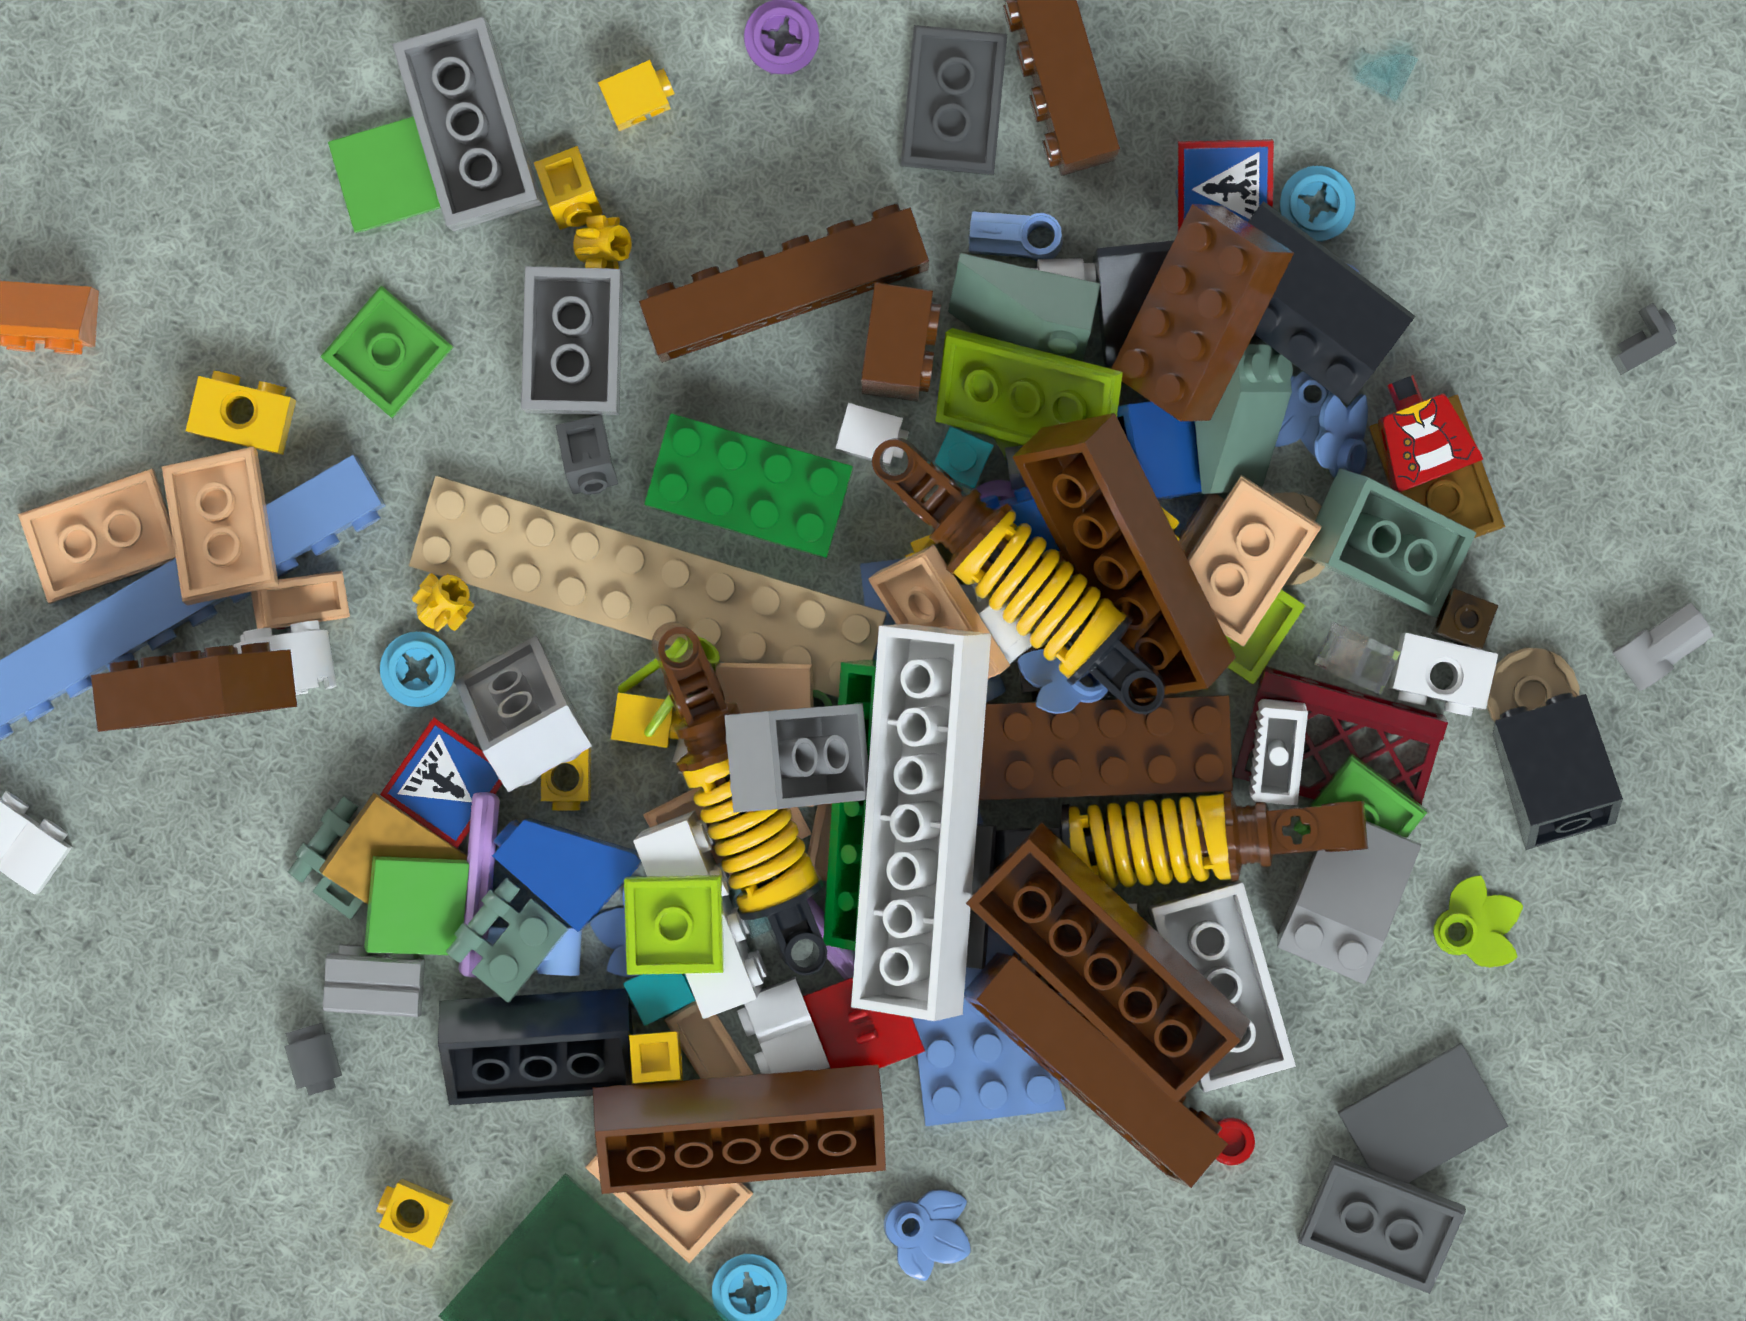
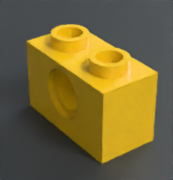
M214 370L211 379L198 376L186 432L284 455L296 404L295 399L285 396L286 387L259 381L257 389L239 385L241 377ZM240 399H249L254 406L252 418L244 424H236L231 416L233 405Z

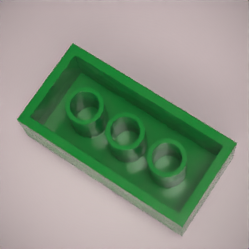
M670 413L644 505L655 510L827 559L852 476L853 466Z

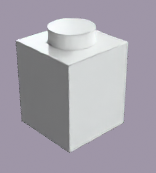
M848 403L835 449L837 452L872 461L873 453L881 443L892 438L907 440L909 431L901 429L903 422L901 417ZM889 447L883 455V464L890 466L893 456L902 459L904 450L899 447Z

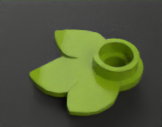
M1481 875L1467 878L1454 887L1450 894L1448 910L1442 912L1436 919L1433 927L1434 940L1444 952L1451 955L1466 954L1475 964L1481 967L1491 968L1509 964L1516 960L1518 955L1513 945L1503 935L1508 933L1517 922L1523 910V905L1521 902L1505 895L1487 896L1486 884ZM1459 922L1465 928V935L1462 939L1454 941L1449 937L1448 929L1453 923Z

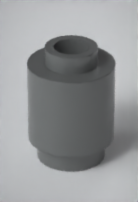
M319 1023L285 1033L289 1045L284 1047L296 1089L306 1087L309 1096L336 1088L333 1078L342 1076L331 1034H325L323 1024Z

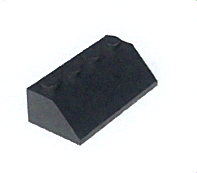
M1263 201L1248 223L1293 251L1294 255L1254 334L1348 405L1413 321L1415 315Z
M626 988L515 995L510 1002H506L502 997L439 1001L438 1047L449 1106L593 1096V1088L636 1085L632 1081L629 1035H633L630 996Z

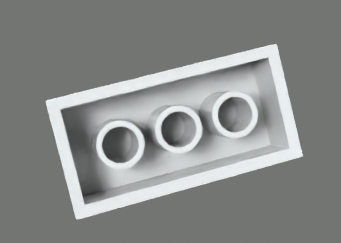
M694 810L642 830L633 842L647 876L722 875L724 972L686 974L702 1018L705 1019L757 999L763 987V978L767 977V971L759 951L750 952L746 942V934L750 933L747 920L740 919L737 912L738 907L733 908L728 896L729 890L732 889L728 884L729 873L723 871L721 863L716 864L710 851L712 850L711 846L715 845L716 842L715 839H711L708 836L709 823L703 822L702 819L698 820Z
M1235 881L1148 906L1154 929L1251 1021L1241 1041L1198 1081L1200 1089L1203 1092H1208L1295 1067L1296 1065L1243 882Z

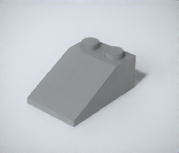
M537 635L454 681L482 752L508 793L520 786L531 784L541 774L561 763L574 760L581 752L592 747L583 724Z
M1366 821L1368 849L1341 852H1325V850L1313 852L1277 934L1278 948L1363 984H1366L1385 942L1421 848L1420 843Z

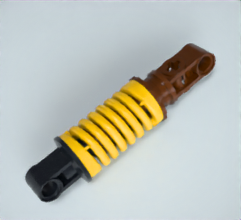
M892 438L881 443L875 449L872 456V466L876 475L899 495L902 502L912 512L934 528L929 538L936 544L942 542L943 546L948 548L953 554L946 570L951 574L954 573L966 585L978 583L975 591L980 598H986L993 593L989 599V605L993 610H1001L1007 605L1002 614L1003 619L1007 623H1013L1021 617L1016 625V630L1020 635H1028L1035 629L1030 636V644L1034 648H1040L1048 642L1043 651L1044 657L1048 661H1053L1057 658L1061 661L1059 671L1067 678L1066 681L1071 686L1091 673L1132 712L1147 714L1155 711L1161 705L1166 688L1162 675L1122 639L1134 618L1129 614L1126 615L1120 612L1112 604V601L1107 598L1099 601L1100 590L1092 586L1085 589L1087 578L1082 574H1076L1071 577L1074 570L1073 565L1065 561L1058 564L1060 554L1055 549H1049L1044 552L1047 543L1043 537H1034L1027 543L1026 541L1032 531L1031 526L1027 523H1022L1017 527L1013 523L1016 519V513L1012 510V505L1006 503L996 510H993L991 507L989 508L985 502L981 501L980 497L982 494L976 488L965 493L962 487L935 462L930 461L906 439ZM889 447H899L908 456V466L901 474L889 472L883 464V455ZM935 485H938V489L925 502L923 500L924 497L932 490V488ZM1141 677L1152 680L1157 687L1156 697L1145 703L1136 701L1131 696L1129 690L1130 684L1135 679Z
M678 622L665 623L655 631L652 638V649L665 678L664 683L678 716L682 719V722L676 725L674 729L677 737L684 739L688 753L681 757L676 765L678 770L683 773L688 787L694 789L703 786L694 794L693 800L697 806H706L701 810L700 817L703 822L712 823L709 825L707 833L711 839L718 840L714 846L715 853L719 856H725L721 862L723 871L733 873L728 879L729 886L732 889H741L742 891L736 898L739 917L742 920H754L764 917L778 953L788 967L800 975L814 974L824 966L827 960V947L807 899L823 887V880L820 875H817L809 854L805 852L803 839L797 836L799 832L798 826L794 821L790 820L792 816L790 808L733 813L724 715L740 714L739 708L735 702L725 703V696L712 665L707 660L698 636L684 624ZM674 634H684L688 640L686 652L678 658L667 657L665 643L668 638ZM803 939L812 940L813 950L809 957L804 960L792 959L791 951L795 943Z
M1224 791V794L1198 796L1196 798V812L1193 800L1190 797H1182L1179 800V813L1176 812L1173 799H1163L1161 801V814L1159 815L1157 804L1154 800L1144 801L1142 806L1143 816H1140L1139 806L1135 801H1128L1125 804V816H1122L1119 804L1116 802L1110 803L1106 807V825H1103L1101 810L1096 804L1088 806L1087 815H1080V810L1076 806L1063 804L1060 828L1049 829L1111 889L1118 885L1119 880L1123 886L1132 887L1136 884L1137 878L1144 886H1150L1154 882L1155 877L1159 883L1163 885L1169 884L1173 879V875L1180 883L1188 882L1191 874H1193L1196 880L1201 882L1208 879L1211 869L1220 880L1231 879V881H1239L1242 865L1259 862L1261 867L1271 866L1273 855L1324 850L1325 852H1341L1368 849L1364 801L1321 804L1319 807L1269 811L1267 803L1256 802L1254 806H1237L1231 791ZM1299 817L1302 825L1311 827L1310 834L1303 835L1302 843L1293 844L1292 837L1284 836L1283 828L1291 826V818ZM1031 828L996 831L993 871L1033 831Z

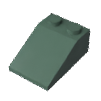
M960 253L948 312L982 336L1083 362L1092 328L1100 283Z
M1248 344L1211 420L1195 421L1202 494L1229 493L1240 475L1261 488L1263 487L1292 393L1291 377L1293 372L1292 362L1269 345Z
M1339 468L1315 520L1322 528L1303 556L1362 585L1437 618L1476 532L1369 477Z

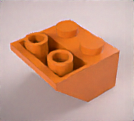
M0 281V346L12 351L35 352V344L40 343L45 344V349L54 350V353L82 355L83 346L95 347L99 291L89 286Z

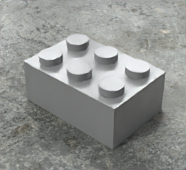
M525 266L521 409L525 413L620 416L623 273L620 269Z
M863 704L724 715L733 813L866 800L869 766Z

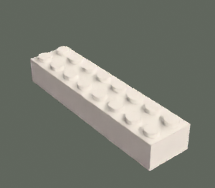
M913 624L879 626L851 1007L931 1021L963 1015L971 909L966 902L972 896L991 644L990 633Z

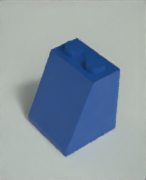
M1153 402L1119 406L1117 419L1158 501L1201 494L1195 421H1179Z
M533 818L525 819L521 823L517 819L515 821L512 820L493 841L499 848L492 856L577 932L587 926L624 884V878L630 877L642 863L637 850Z

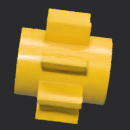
M605 215L587 216V227L576 229L573 249L576 257L585 263V268L619 269L617 261L628 259L631 252L632 240L630 233L624 226L620 225L619 217L606 218Z
M430 573L419 585L420 589L412 597V601L417 603L416 611L418 618L427 627L435 629L437 632L447 624L453 631H456L467 619L466 615L474 607V603L469 601L470 592L466 583L459 577L449 575L448 573L440 579L433 573Z

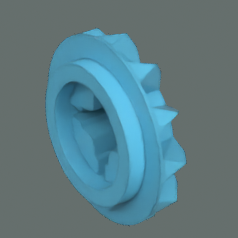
M1311 166L1296 172L1286 182L1281 192L1279 210L1285 218L1314 240L1323 242L1338 236L1350 224L1355 211V196L1350 183L1341 173L1325 166ZM1322 185H1325L1324 194L1326 195L1324 202L1330 205V208L1337 211L1336 213L1321 211L1317 217H1314L1312 222H1309L1310 206L1305 204L1304 200L1299 199L1298 195L1304 198L1306 196L1314 197L1317 191L1321 190Z
M409 632L397 637L385 649L380 662V677L384 688L396 701L411 707L429 706L444 698L455 681V659L447 644L438 637L426 632ZM405 653L417 661H421L431 655L434 656L430 661V665L426 668L427 673L430 675L429 679L433 682L431 685L427 681L423 682L420 678H415L412 681L409 680L405 684L402 683L407 678L406 674L410 671V667L407 664L408 660L403 656Z
M743 1253L726 1261L718 1270L712 1285L713 1303L717 1312L725 1321H774L781 1314L786 1304L787 1282L780 1267L764 1255ZM748 1271L754 1285L770 1286V1289L764 1290V1293L756 1296L755 1311H751L750 1304H747L745 1297L729 1295V1293L736 1292V1289L743 1287L745 1272Z

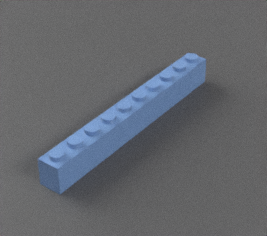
M351 455L266 505L278 578L296 569L299 566L296 558L311 549L315 556L336 546L340 543L336 536L340 532L351 526L354 527L356 532H359L381 519L377 511L386 505L357 456ZM176 558L4 657L0 660V741L13 733L10 725L26 716L28 721L32 722L54 709L51 701L67 692L71 699L92 688L91 675L98 674L107 668L110 672L109 663L135 660L133 653L149 645L151 650L154 651L173 641L177 637L173 630L190 621L192 627H195L211 619L217 614L214 606L229 597L192 605L183 603ZM251 592L229 597L233 603H237L250 596Z

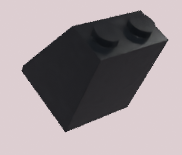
M1174 240L1097 248L1093 256V263H1095L1096 283H1100L1097 302L1105 368H1112Z
M1572 693L1560 694L1548 699L1545 702L1546 706L1529 711L1525 706L1516 707L1503 712L1500 715V719L1494 722L1492 735L1525 850L1616 824L1623 798L1586 694L1573 697Z

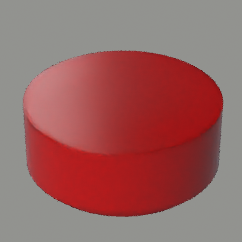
M1226 1117L1218 1120L1217 1123L1222 1127V1130L1217 1135L1228 1145L1216 1160L1225 1165L1243 1163L1251 1156L1255 1147V1137L1252 1129L1247 1123L1238 1118Z

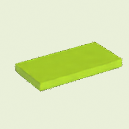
M952 328L945 332L935 421L1025 445L1043 427L1115 413L1117 417L1123 372Z

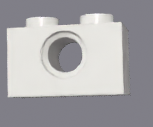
M1401 633L1388 689L1399 691L1397 700L1425 706L1428 697L1445 701L1444 711L1471 717L1473 708L1486 709L1498 654L1414 634ZM1439 662L1446 663L1453 671V681L1444 690L1436 688L1430 680L1431 669Z

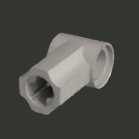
M1687 603L1649 631L1644 629L1634 635V640L1622 648L1617 647L1612 653L1637 689L1642 691L1674 669V663L1690 654L1714 635L1703 615L1692 603Z

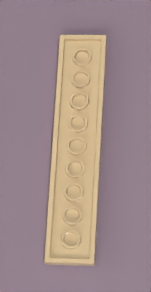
M435 476L409 566L439 576H444L448 573L449 575L459 577L466 584L652 640L655 631L663 624L678 622L684 624L697 636L706 639L715 646L720 655L719 661L724 663L812 664L813 690H819L839 697L841 662L873 660L878 645L879 626L884 625L887 612L440 476ZM674 634L668 638L665 644L671 646L677 637H682L687 641V637L684 634Z

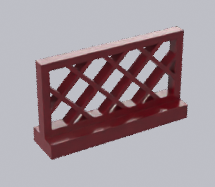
M1268 666L1264 668L1259 678L1258 689L1233 777L1250 782L1251 770L1245 768L1249 754L1255 748L1253 740L1255 737L1254 731L1257 729L1255 721L1258 720L1256 713L1259 710L1258 702L1261 699L1301 702L1306 705L1308 711L1307 720L1318 714L1329 716L1339 732L1314 745L1306 731L1305 741L1309 749L1303 752V760L1314 755L1326 777L1309 787L1300 784V796L1315 799L1321 792L1319 789L1324 787L1333 777L1336 771L1330 774L1319 751L1343 739L1349 751L1364 763H1368L1378 756L1389 752L1400 771V774L1389 779V781L1396 785L1405 780L1413 794L1412 798L1422 805L1440 741H1443L1448 721L1445 715ZM1338 719L1354 724L1343 729ZM1363 727L1376 729L1385 745L1360 758L1348 735ZM1384 732L1398 735L1399 737L1389 742ZM1410 739L1427 743L1428 746L1423 761L1405 770L1393 748ZM1420 772L1414 787L1409 777Z

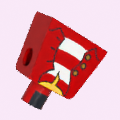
M1414 375L1387 385L1397 412L1380 418L1378 420V427L1392 490L1400 493L1483 460L1480 450L1444 393L1424 401Z

